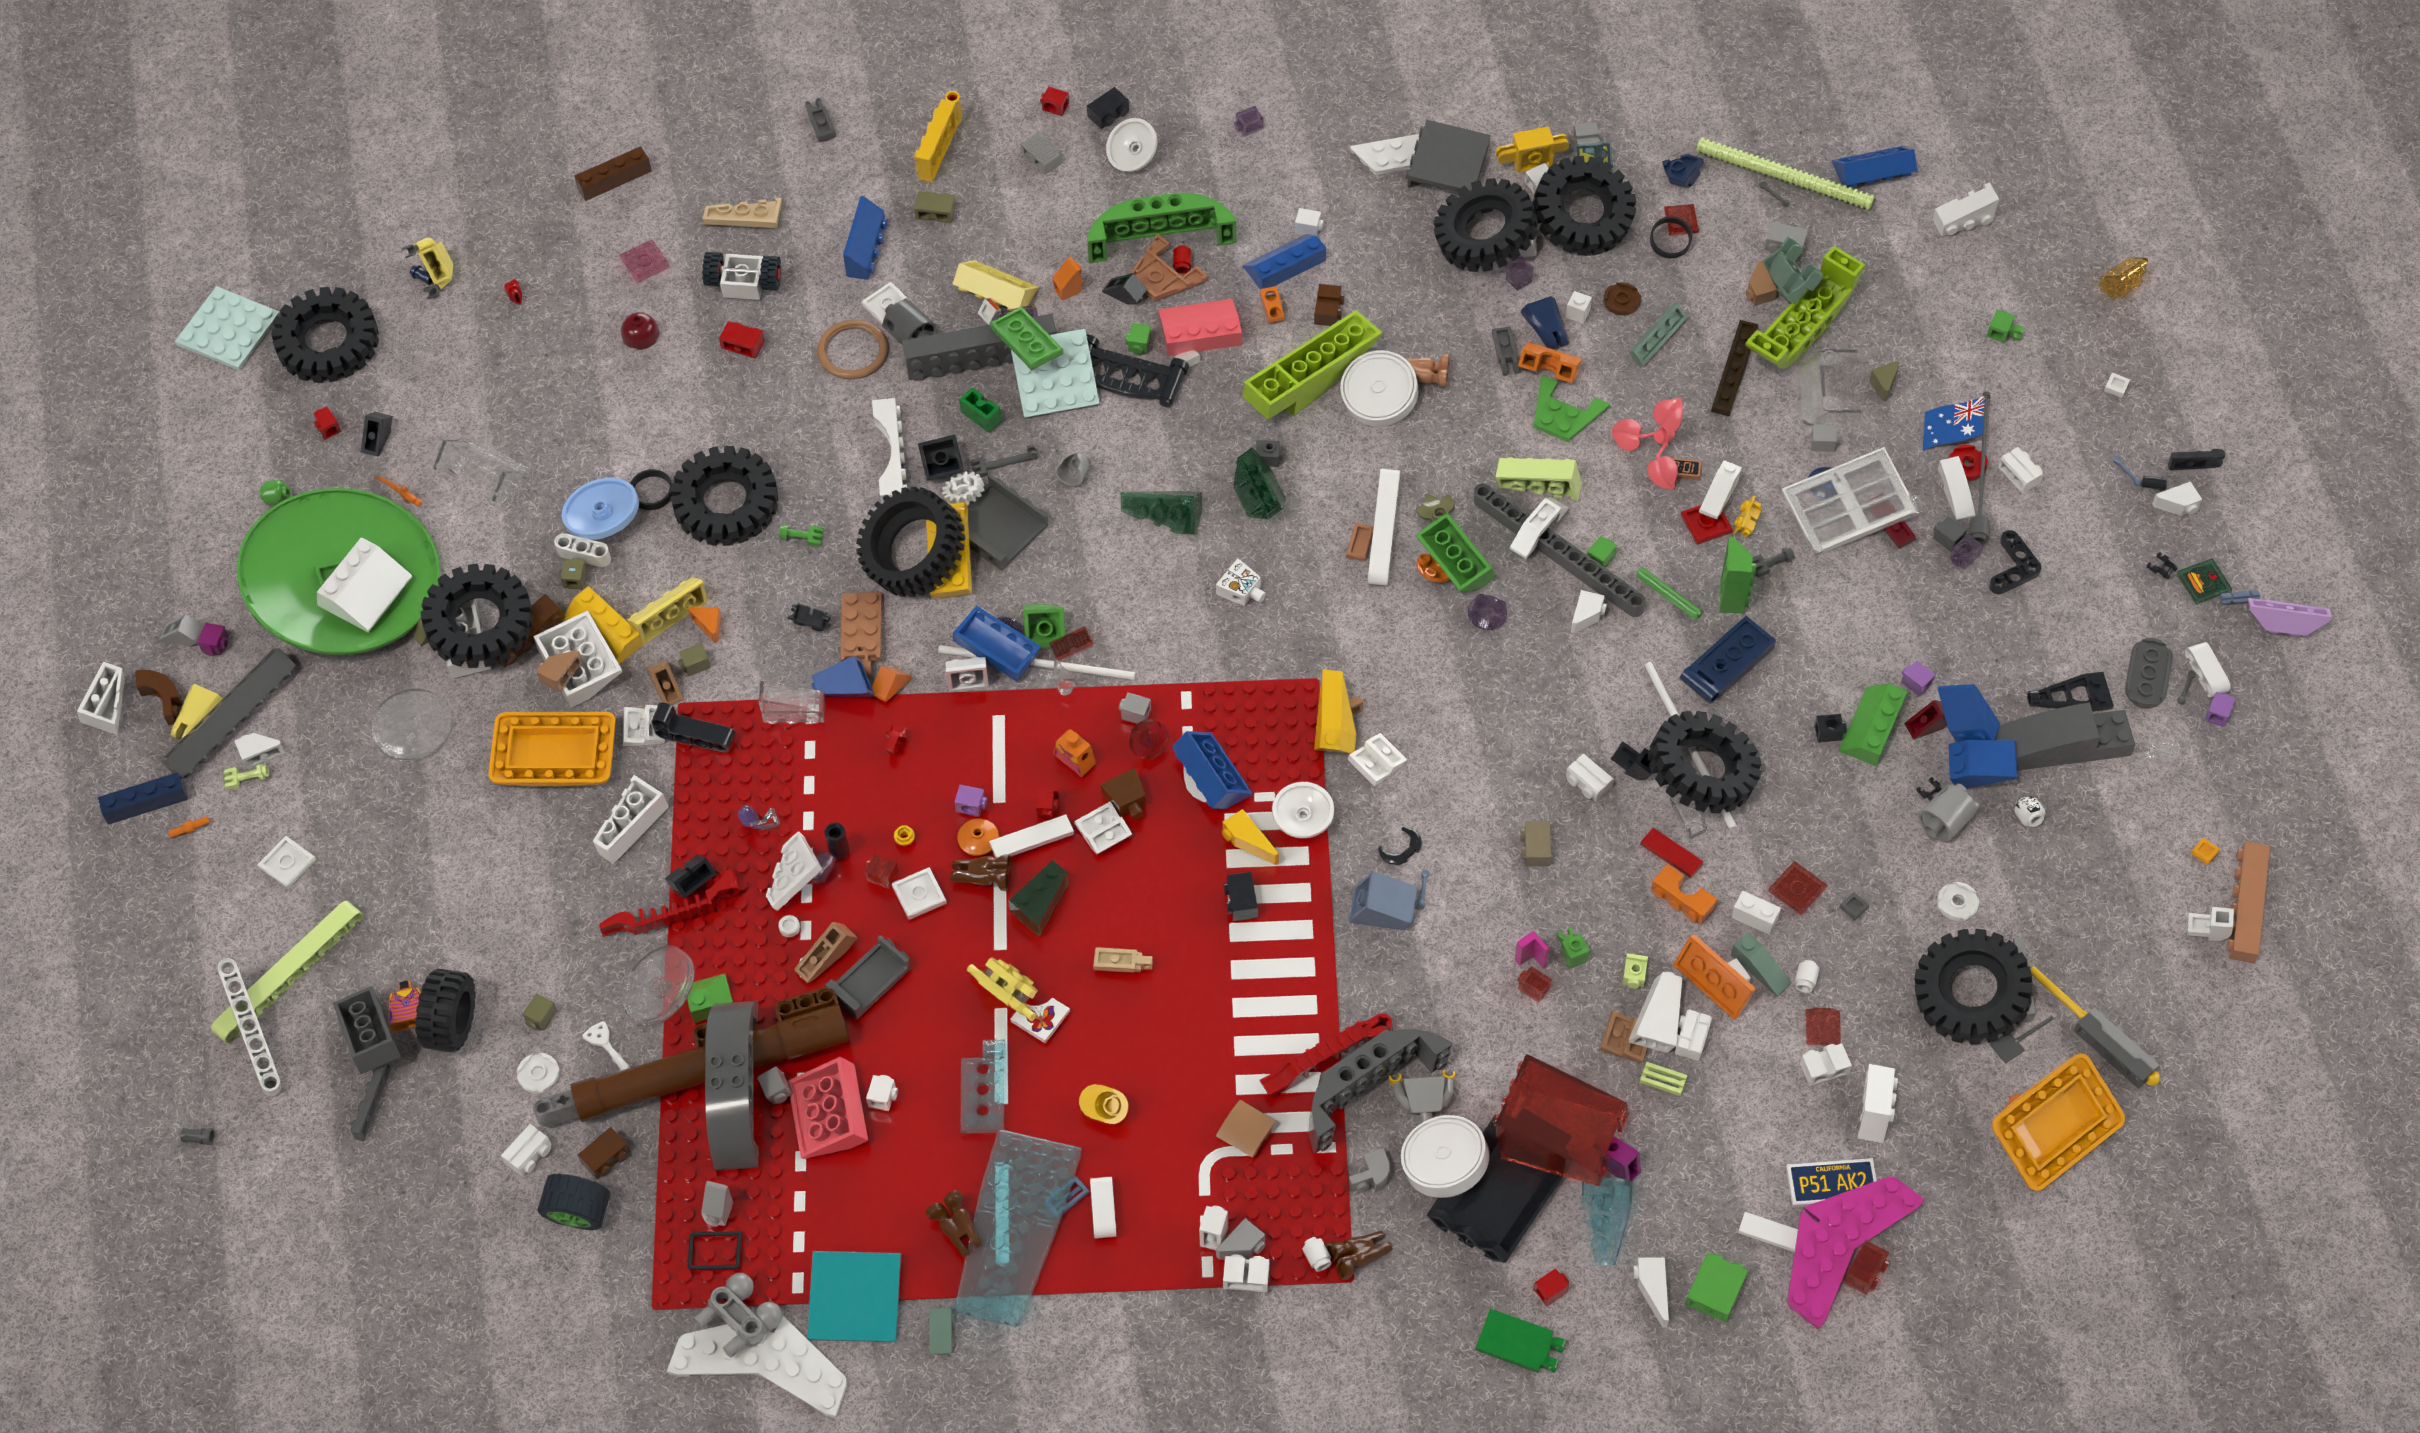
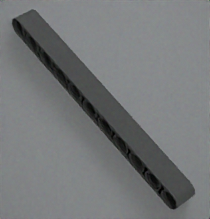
M1485 483L1478 484L1474 488V504L1517 535L1530 514ZM1547 527L1538 539L1537 550L1597 593L1604 595V598L1628 615L1639 617L1643 614L1646 599L1640 592Z

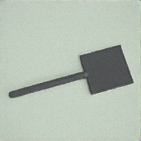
M2050 1016L2017 1039L2010 1033L2006 1037L2004 1035L1999 1037L1997 1041L1989 1045L2006 1064L2025 1051L2019 1044L2020 1041L2052 1021L2054 1017Z

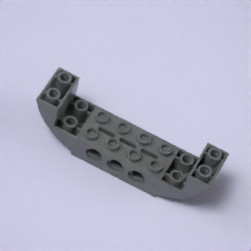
M1386 1029L1320 1074L1318 1087L1312 1102L1308 1127L1309 1139L1314 1154L1320 1150L1323 1152L1332 1145L1336 1125L1329 1117L1338 1107L1342 1109L1349 1103L1351 1098L1361 1096L1367 1087L1377 1085L1383 1079V1076L1388 1073H1394L1399 1068V1065L1403 1062H1410L1415 1056L1421 1060L1431 1073L1436 1069L1442 1070L1448 1064L1453 1043L1440 1035L1417 1029L1389 1031Z

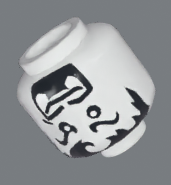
M2032 796L2021 798L2014 810L2020 822L2027 827L2040 825L2046 814L2045 808L2039 800Z

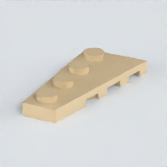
M782 197L775 198V201L766 202V199L758 200L759 203L747 204L746 201L740 202L736 206H731L730 203L706 206L703 224L777 228L782 207Z

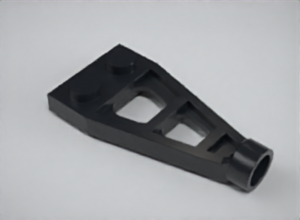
M2104 672L2082 674L2040 690H2030L2027 692V700L2030 707L2038 706L2058 709L2089 702L2093 712L2110 710L2114 707ZM2079 686L2085 687L2089 700L2079 701L2073 699L2071 690ZM2064 691L2067 701H2054L2051 693Z

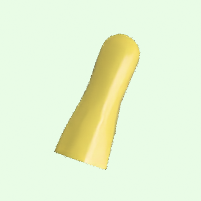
M193 684L172 727L171 736L179 739L182 735L183 738L223 698L217 693Z

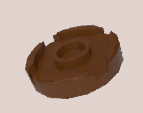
M1619 282L1616 285H1610L1606 289L1603 302L1605 307L1616 315H1630L1640 307L1641 294H1639L1635 286Z

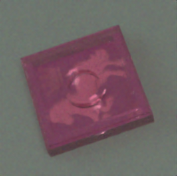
M653 239L619 254L620 259L636 284L670 268Z

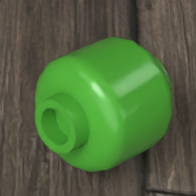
M283 480L266 481L259 491L261 500L267 505H277L288 499L291 495L290 488Z

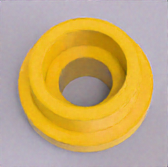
M905 825L898 827L894 833L896 843L902 846L911 844L915 838L913 829Z

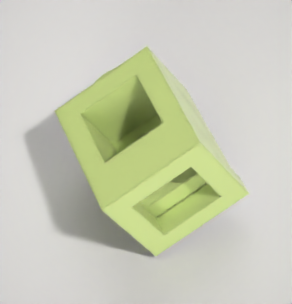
M1627 953L1623 985L1633 989L1644 987L1648 956Z

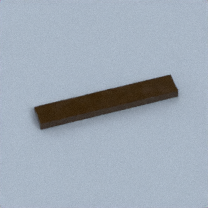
M1743 320L1739 321L1711 412L1730 417L1751 351L1745 344L1758 329V324Z

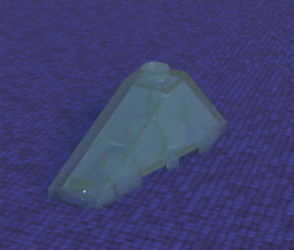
M1617 1177L1582 1181L1583 1209H1588L1590 1219L1586 1221L1587 1228H1592L1594 1234L1591 1246L1596 1266L1616 1265L1632 1205L1633 1181Z

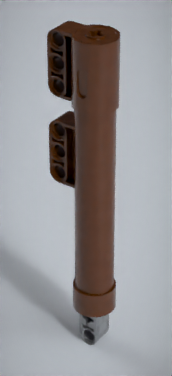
M826 987L782 1000L776 1005V1013L779 1020L777 1024L757 1030L755 1023H753V1069L784 1059L791 1060L850 1042L835 991L832 988ZM707 1023L697 1026L693 1031L697 1047L695 1049L599 1078L591 1077L570 1084L571 1090L537 1100L533 1105V1111L538 1123L541 1126L547 1127L578 1117L581 1122L605 1116L606 1113L704 1084Z

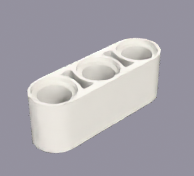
M559 534L554 540L558 555L562 558H578L584 560L586 564L598 567H605L611 562L608 546L604 543L569 534Z
M2207 642L2185 649V656L2190 659L2191 662L2189 663L2196 672V675L2198 674L2200 677L2198 679L2204 690L2208 692L2207 696L2209 698L2214 697L2216 692L2227 693L2230 691V682Z
M1112 1177L1090 1178L1095 1239L1116 1237Z

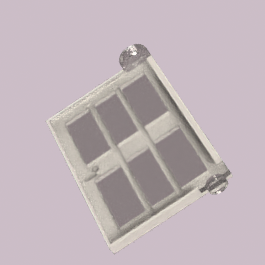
M1885 447L1782 489V493L1807 540L1805 546L1808 552H1813L1815 556L1909 519L1924 511L1919 495L1917 493L1909 495Z

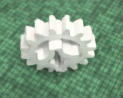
M965 471L963 475L959 473L956 478L951 477L950 482H945L946 486L942 488L944 491L942 494L948 504L966 502L969 505L970 501L975 502L976 497L982 496L980 492L984 491L983 486L985 485L979 474L975 475L973 471L968 474Z

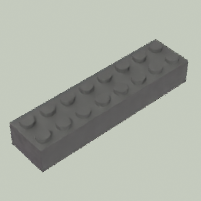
M1053 314L1032 317L1049 335L1057 334ZM990 325L902 341L909 380H921L930 376L939 377L947 373L956 374L963 370H977L985 366L994 367L1002 363H1013L1011 349L990 328Z

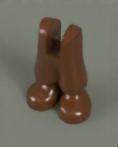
M1003 854L998 858L986 856L976 859L953 860L952 869L955 871H952L950 875L952 882L989 886L992 882H996L1001 891H1008V873L1011 870L1009 854Z
M955 1190L948 1193L944 1198V1203L953 1214L952 1217L949 1216L946 1207L939 1202L928 1207L925 1213L930 1220L940 1221L939 1226L942 1232L951 1240L960 1254L965 1257L970 1252L962 1241L963 1239L969 1237L977 1249L982 1245V1242L974 1228L968 1210L962 1208L963 1195L961 1191Z
M1382 1230L1365 1236L1348 1238L1344 1243L1331 1241L1326 1244V1248L1331 1256L1330 1261H1337L1336 1270L1342 1280H1347L1352 1276L1354 1266L1355 1268H1363L1393 1250L1390 1242H1385L1378 1246L1374 1245L1385 1238Z

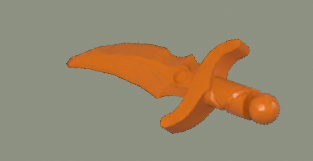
M374 476L400 494L404 499L403 501L412 502L417 507L422 505V501L411 494L406 486L399 487L383 477Z

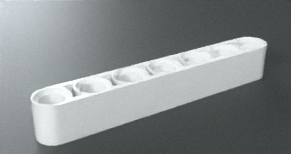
M1380 470L1368 584L1388 585L1400 470Z
M229 958L223 959L218 964L219 976L261 1089L265 1095L275 1096L281 1090L280 1078L241 974L234 960ZM226 967L234 969L230 974H224L223 970ZM233 986L241 987L237 993L230 992V989ZM240 1005L248 1006L244 1012L237 1011V1008ZM247 1024L255 1025V1028L251 1031L244 1030ZM254 1043L262 1044V1047L258 1050L251 1049ZM261 1062L269 1063L266 1069H260L258 1065ZM269 1081L277 1083L274 1088H267L265 1084Z

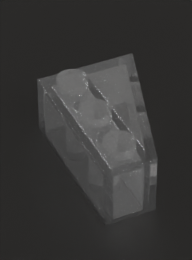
M760 681L759 706L763 722L771 724L777 722H788L791 724L798 722H808L810 724L824 722L825 697L823 691L798 687V690L785 689L786 685L779 684V687L768 686L765 681Z

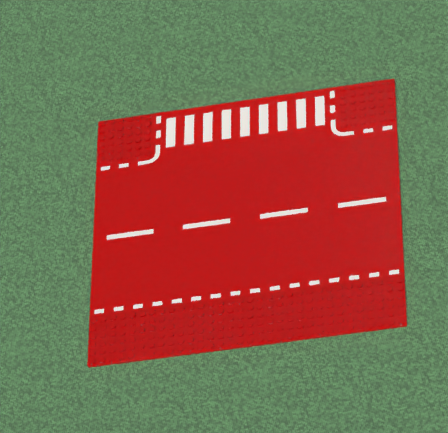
M1317 678L894 694L887 702L872 696L679 703L677 715L732 728L736 734L729 752L726 753L676 742L670 874L679 867L684 869L683 864L696 854L707 858L717 873L716 875L725 870L736 871L740 893L733 897L721 899L714 907V912L708 911L702 916L696 915L692 919L687 918L681 920L680 923L674 922L668 926L662 1058L697 1048L693 1031L697 1026L708 1021L707 1019L694 1023L684 985L725 974L733 1002H758V1023H755L757 1030L777 1024L779 1021L776 1013L778 1002L826 988L825 985L831 979L834 982L840 979L877 944V937L879 935L884 939H890L899 952L903 951L909 956L911 970L858 1019L854 1018L839 1004L850 1042L791 1060L784 1059L753 1069L754 1141L759 1147V1168L715 1170L707 1132L705 1083L661 1096L652 1308L654 1310L706 1308L708 1306L707 1300L711 1298L712 1292L718 1287L726 1286L729 1277L735 1273H744L753 1281L754 1288L749 1298L742 1301L747 1307L759 1306L764 1302H773L777 1305L810 1304L813 1251L901 1253L899 1301L1223 1288L1225 1259L1219 1260L1216 1257V1250L1200 1246L1199 1229L1206 1206H1219L1228 1211V1230L1225 1239L1245 1218L1265 1234L1264 1249L1259 1254L1255 1253L1252 1257L1261 1256L1269 1259L1268 1286L1352 1283L1354 1281V1268L1352 1276L1347 1280H1342L1338 1276L1336 1270L1337 1261H1331L1332 1264L1328 1268L1317 1272L1315 1268L1311 1267L1302 1250L1305 1246V1241L1312 1237L1322 1239L1325 1246L1331 1241L1344 1243L1346 1239L1352 1237L1344 1107L1342 1109L1338 1107L1329 1117L1336 1126L1332 1145L1323 1152L1320 1150L1314 1154L1308 1131L1312 1102L1318 1087L1320 1074L1341 1061V1053H1339V1058L1337 1059L1334 1057L1328 1059L1329 1063L1327 1065L1325 1063L1319 1064V1070L1315 1071L1313 1068L1308 1070V1078L1301 1074V1079L1295 1086L1277 1095L1269 1097L1259 1081L1278 1070L1287 1060L1295 1058V1055H1300L1306 1049L1315 1047V1044L1326 1041V1038L1335 1036L1337 1032L1340 1033L1328 828L1314 837H1293L1283 832L1277 826L1272 813L1276 795L1290 784L1309 782L1325 789L1323 751L1314 750L1320 695L1319 680ZM1128 692L1151 699V711L1144 726L1121 718L1119 705L1121 700L1126 698ZM892 725L907 728L905 734L907 739L905 742L899 743L896 754L887 753L886 751L889 740L886 732L890 731ZM1069 729L1088 742L1093 751L1096 764L1083 777L1054 755L1056 741ZM1186 731L1212 733L1253 794L1227 809H1212L1207 804L1202 792L1197 789L1192 777L1187 774L1182 762L1177 759L1172 746ZM1135 768L1146 797V805L1141 807L1144 815L1137 820H1134L1130 813L1119 816L1123 818L1132 835L1096 855L1078 830L1075 821L1108 803L1101 794V783ZM960 785L984 789L987 805L985 810L982 809L980 817L956 812L955 799ZM1038 786L1058 787V811H1054L1053 819L1067 815L1074 830V835L1011 856V870L1008 873V891H1001L996 882H992L989 886L952 882L950 880L951 872L955 871L952 869L953 860L976 859L986 856L995 858L993 851L986 855L973 856L965 853L960 848L958 832L966 822L973 819L988 820L997 828L999 838L1046 822L1048 820L1037 818L1036 814ZM748 809L752 814L755 825L761 829L745 826L739 814ZM1243 809L1279 853V863L1274 865L1235 847L1222 834L1223 821ZM837 822L845 828L849 854L842 860H835L829 855L824 831L830 823ZM904 825L912 828L915 834L914 841L906 846L897 844L894 839V833L897 828ZM799 831L805 837L822 870L777 911L771 906L766 893L768 888H772L775 879L772 876L776 864L782 860L783 854L781 850L783 845ZM930 867L947 904L908 920L892 888V883ZM1251 872L1258 906V918L1233 921L1232 914H1228L1226 902L1230 901L1229 895L1225 896L1223 883H1227V875ZM712 878L684 899H688L690 904L695 903V895L705 899V890L713 886ZM671 887L669 911L673 910L672 903L675 902L678 903L679 908L684 907V899L675 895ZM791 915L798 919L800 931L797 935L785 937L780 933L778 925L784 916ZM832 922L844 924L857 937L856 941L843 956L812 982L807 983L794 970L795 967ZM1095 948L1137 950L1143 956H1152V970L1141 969V972L1094 970ZM990 958L1001 959L1008 965L1010 964L1020 971L1019 974L1028 977L1034 982L1032 986L1038 992L1033 999L1025 1000L1027 1005L1040 1006L1054 998L1070 1008V1012L1049 1040L1044 1043L1011 1022V1018L1016 1013V1010L1003 1003L979 984V981L967 971L969 965L973 964L984 972L988 968L985 964ZM841 1057L855 1066L868 1141L851 1149L802 1159L790 1096L782 1103H771L766 1098L757 1077L777 1067L784 1073L788 1083L789 1080ZM873 1075H886L894 1079L895 1087L898 1088L896 1100H892L889 1111L868 1107L866 1097ZM1094 1084L1120 1091L1127 1098L1129 1105L1126 1117L1119 1123L1109 1124L1086 1116L1079 1105V1097L1082 1091ZM1239 1100L1277 1121L1267 1140L1264 1139L1254 1158L1216 1136ZM1074 1177H1077L1090 1191V1194L1056 1220L1048 1209L1045 1208L1043 1202ZM1112 1177L1116 1237L1095 1239L1090 1178ZM707 1181L726 1185L729 1188L733 1205L725 1226H711L703 1219L701 1212ZM1075 1184L1074 1186H1072L1069 1190H1067L1064 1194H1062L1050 1205L1053 1207L1060 1200H1062L1063 1197H1065L1067 1194H1069L1075 1188H1077L1078 1185ZM955 1190L961 1191L963 1195L962 1208L968 1210L974 1228L982 1242V1245L977 1249L969 1237L963 1239L962 1241L970 1252L965 1257L960 1254L951 1240L942 1232L939 1226L940 1221L930 1220L925 1213L928 1207L939 1202L946 1207L949 1216L952 1217L953 1214L944 1203V1198L948 1193ZM1080 1190L1077 1194H1075L1072 1198H1070L1067 1202L1060 1206L1056 1211H1059L1062 1207H1064L1067 1203H1069L1072 1199H1074L1083 1191ZM714 1231L741 1232L740 1267L738 1269H688L690 1233ZM737 1235L694 1236L692 1266L736 1265ZM721 1299L718 1303L724 1304L728 1299Z

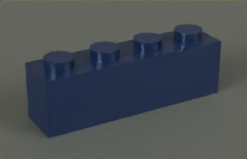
M176 772L99 796L98 800L101 813L109 825L186 801L188 797L184 782L179 773Z

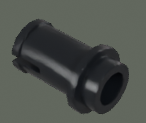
M2143 475L2142 488L2159 489V491L2166 490L2167 478H2164V476L2160 478Z

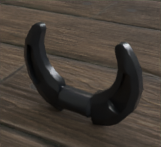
M1409 827L1401 828L1410 837L1409 847L1401 854L1387 853L1382 846H1379V855L1383 861L1389 864L1401 865L1406 863L1407 859L1415 852L1418 853L1422 843L1417 831Z

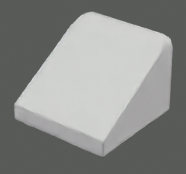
M1195 350L1174 356L1188 362L1189 367L1200 362V355Z

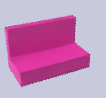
M1532 931L1517 941L1515 961L1520 966L1533 957L1544 969L1547 967L1549 948Z

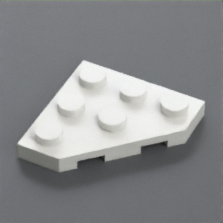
M799 831L783 845L781 850L783 854L782 860L776 864L772 876L775 879L772 888H768L766 893L771 906L777 911L822 870L805 837Z

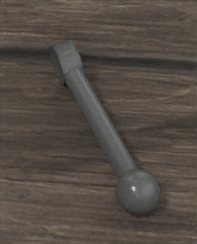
M1766 182L1760 183L1761 189H1765L1782 202L1783 206H1789V200H1784L1767 187Z
M2193 670L2188 672V680L2182 695L2177 699V702L2181 705L2185 703V696L2190 683L2196 676V672Z

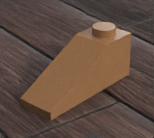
M832 922L794 970L807 983L812 982L843 956L856 941L857 937L844 924Z

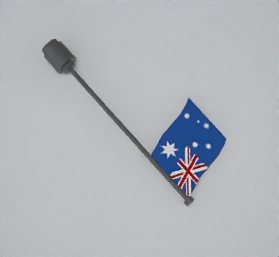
M1988 391L1983 392V397L1968 402L1931 409L1925 412L1923 451L1939 446L1963 443L1982 436L1978 515L1971 518L1969 523L1970 542L1977 546L1986 544L1989 539L1990 521L1982 515L1988 399L1991 395Z

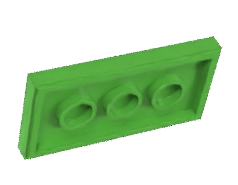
M1022 307L990 322V328L1031 371L1064 354L1061 346Z

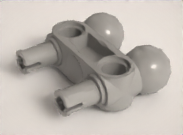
M744 1273L733 1274L727 1280L726 1286L716 1288L712 1292L711 1298L707 1300L708 1306L693 1318L700 1328H704L713 1318L718 1316L737 1334L723 1347L724 1352L730 1358L745 1345L752 1346L760 1343L764 1338V1334L768 1330L778 1327L783 1318L781 1308L773 1302H764L759 1305L755 1314L742 1302L750 1297L754 1288L752 1279ZM721 1299H728L724 1304L718 1303ZM751 1328H757L754 1333H748L747 1331Z

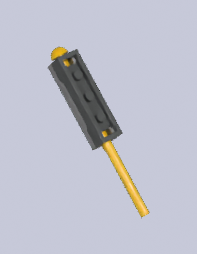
M2035 966L2030 969L2031 975L2081 1019L2077 1023L2074 1032L2139 1089L2145 1082L2149 1086H2155L2160 1082V1074L2157 1072L2159 1064L2156 1059L2145 1053L2136 1041L2128 1038L2123 1030L2110 1022L2103 1012L2098 1011L2095 1007L2089 1013L2082 1010Z

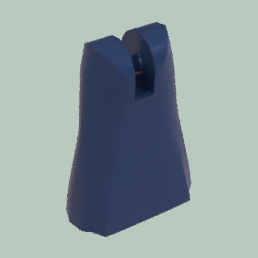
M1552 296L1526 304L1522 308V316L1536 331L1547 348L1556 349V340L1560 347L1569 344L1555 298Z

